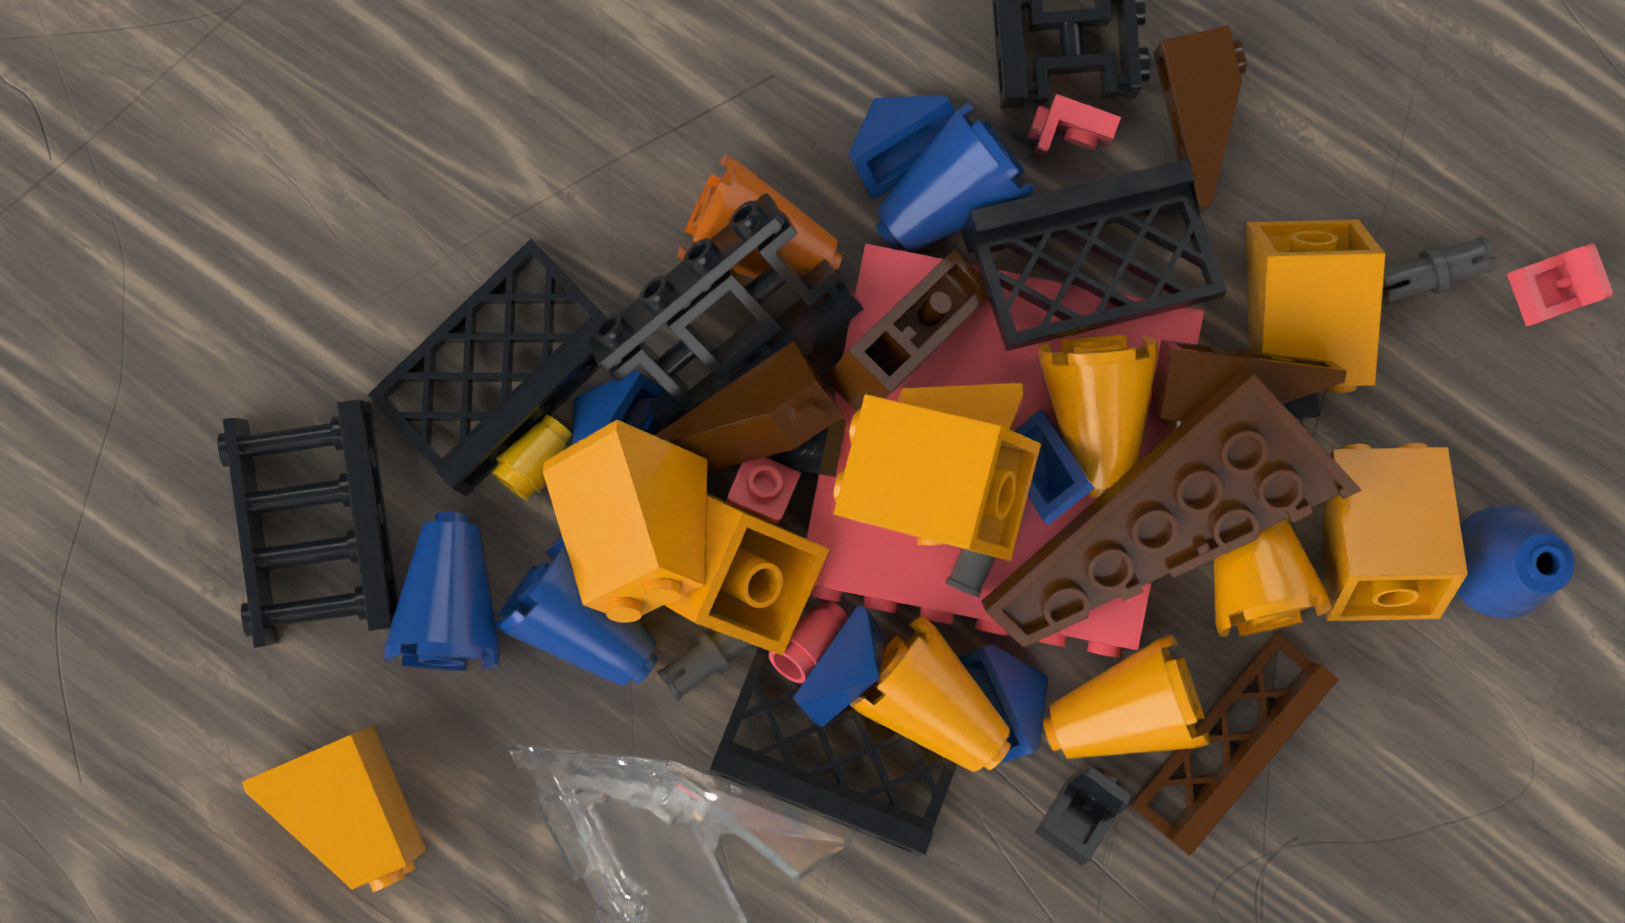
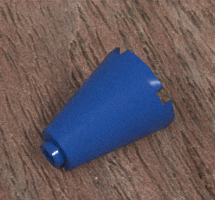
M968 100L954 112L878 207L877 211L882 220L875 226L892 249L899 250L904 247L908 252L915 253L963 230L971 210L1030 197L1038 192L1033 182L1022 187L1017 177L1023 174L1025 170L987 121L981 123L980 120L975 123L971 121L969 116L977 109Z
M1510 505L1492 506L1474 512L1460 524L1468 575L1456 594L1468 607L1482 614L1504 619L1527 615L1538 609L1562 589L1573 575L1574 556L1568 544L1545 521L1529 510Z
M439 512L435 514V521L423 523L384 645V661L391 663L401 654L402 666L410 668L466 671L467 660L482 659L481 670H491L499 667L501 653L495 627V616L481 530L479 526L469 523V515L457 512Z
M561 536L545 551L553 560L549 564L543 562L538 568L533 565L501 608L498 615L502 619L495 622V627L504 634L621 687L631 680L636 684L641 683L657 663L658 657L653 653L657 643L640 620L627 623L610 620L606 613L582 604L571 562Z

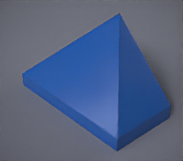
M946 95L874 98L848 154L872 200L898 184L954 114L955 110Z
M634 369L619 382L613 379L574 397L573 444L615 420L622 421L653 435L660 423L655 420L650 403L662 394L665 389Z
M1040 409L1014 432L1041 443L1028 497L1042 520L1050 525L1095 487L1048 414Z
M857 605L793 697L812 722L820 727L827 724L879 679L885 634L869 611L860 605Z
M993 644L957 656L1010 728L1006 741L1011 746L1000 763L1037 751L1040 748L1048 676Z

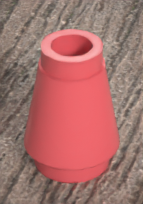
M823 599L817 606L799 618L783 656L771 651L769 652V659L772 665L787 679L795 683H804L848 620L845 611L835 602Z

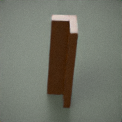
M1274 632L1204 714L1205 718L1199 720L1195 725L1197 735L1209 732L1219 720L1220 734H1209L1210 742H1221L1222 765L1212 775L1192 776L1190 753L1195 748L1174 750L1129 805L1190 857L1339 679L1321 664L1310 661L1279 633ZM1279 650L1299 667L1301 671L1287 688L1265 690L1264 666ZM1255 678L1256 691L1243 692ZM1279 696L1267 710L1266 697ZM1257 698L1259 721L1250 731L1229 733L1227 718L1229 707L1235 700ZM1242 740L1230 754L1229 741ZM1182 764L1183 777L1170 778ZM1206 783L1194 797L1193 784ZM1184 785L1186 807L1171 825L1147 806L1162 787Z

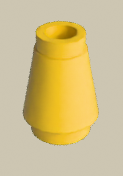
M546 414L540 423L535 424L496 458L499 464L493 470L492 475L514 494L528 501L534 492L541 494L546 485L543 475V462L563 451L567 446V442L573 436L572 433L556 419Z

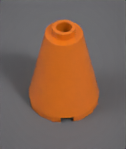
M727 154L720 159L719 163L727 168L722 178L711 173L684 232L694 236L690 248L699 240L704 238L711 239L729 224L731 215L739 206L751 200L756 201L760 196L768 193L782 213L784 212L790 218L798 233L779 249L797 271L804 277L825 259L833 266L834 270L839 269L843 255L836 251L838 240L739 160ZM679 245L677 258L683 261L689 249ZM756 247L732 268L739 275L756 278L770 264Z

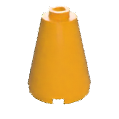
M1097 335L1062 339L1061 351L1052 353L1049 343L1042 344L1038 348L1039 362L1061 436L1095 487L1088 493L1090 497L1098 498L1139 461L1158 354L1157 339L1142 336V347L1127 346V335Z
M1288 519L1260 531L1257 540L1213 559L1215 625L1220 637H1228L1231 626H1237L1239 636L1253 635L1301 623L1303 620L1300 611L1315 606L1317 617L1332 609L1329 595Z
M924 616L915 619L908 625L916 633L906 641H903L896 635L884 647L879 679L864 691L862 697H857L851 702L850 706L858 713L971 772H976L983 767L988 771L992 770L1003 760L1010 749L1011 744L1006 741L1010 728L935 625Z
M1172 634L1160 637L1049 705L1051 716L1043 718L1045 734L1053 751L1062 749L1067 759L1192 749L1209 745L1210 738L1208 732L1197 735L1195 723H1198V720L1205 717L1184 657L1172 659L1168 647L1178 645L1175 637Z

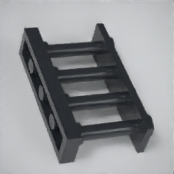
M360 399L337 402L339 416L332 417L331 423L252 435H250L248 420L234 417L223 419L224 433L218 434L217 446L223 467H229L247 594V602L241 605V622L245 635L247 637L252 636L254 648L279 644L276 628L279 626L358 615L360 620H367L368 631L388 629L391 626L398 604L371 402ZM335 446L337 451H344L346 473H340L339 480L262 491L257 490L253 457ZM339 502H342L344 507H351L354 529L348 530L347 536L265 548L261 514ZM350 559L353 564L359 563L362 586H356L354 593L273 604L269 570Z

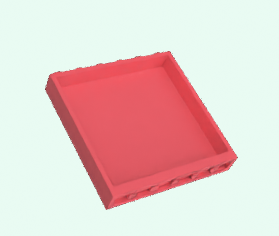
M865 244L855 292L864 309L849 322L843 356L943 259ZM972 265L980 273L979 267ZM998 270L1016 281L1021 276V274ZM1028 276L1024 283L1027 287L1053 301L1064 284ZM1070 285L1060 305L1083 316L1095 313L1102 299L1079 286ZM1002 287L1007 301L1011 292ZM1123 295V296L1129 298L1130 300H1132V301H1134V302H1140V301L1147 300V299H1142V298H1137V297H1132V296ZM1019 296L1016 297L1010 308L1017 332L1040 326L1048 313ZM987 298L887 399L898 402V394L902 388L1023 383L1024 395L1010 430L1015 431L1042 409L1048 414L1061 435L1039 362L1038 348L1042 344L1049 343L1052 353L1061 351L1062 339L1097 335H1127V346L1142 347V336H1148L1157 339L1158 354L1139 455L1140 461L1175 430L1166 427V419H1161L1150 408L1161 340L1198 344L1204 311L1183 307L1006 351L989 298ZM1108 302L1104 310L1115 308L1116 306ZM1053 315L1049 324L1062 320ZM836 391L834 400L843 414V417L840 419L847 421L836 476L819 475L807 539L830 549L810 596L840 602L842 591L865 596L863 607L897 613L898 603L921 607L919 618L924 616L927 620L946 624H953L954 614L977 618L975 629L1009 636V633L985 611L981 601L1097 498L1090 497L1087 494L1048 525L1042 520L1031 500L1027 497L1011 561L995 558L981 589L980 597L965 593L945 583L947 577L952 572L961 548L946 544L917 545V537L833 515L836 506L834 486L838 474L843 468H846L852 445L849 436L850 425L856 413V410ZM1151 582L1142 586V593L1125 601L1120 596L1089 611L1088 618L1037 642L1065 647L1067 636L1088 640L1087 652L1121 658L1123 648L1138 650Z

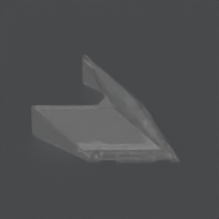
M519 745L508 749L517 768L525 767L528 769L534 787L540 795L533 800L574 880L583 878L598 906V909L591 912L596 923H752L717 855L726 833L739 835L796 882L852 843L855 836L852 832L674 761Z

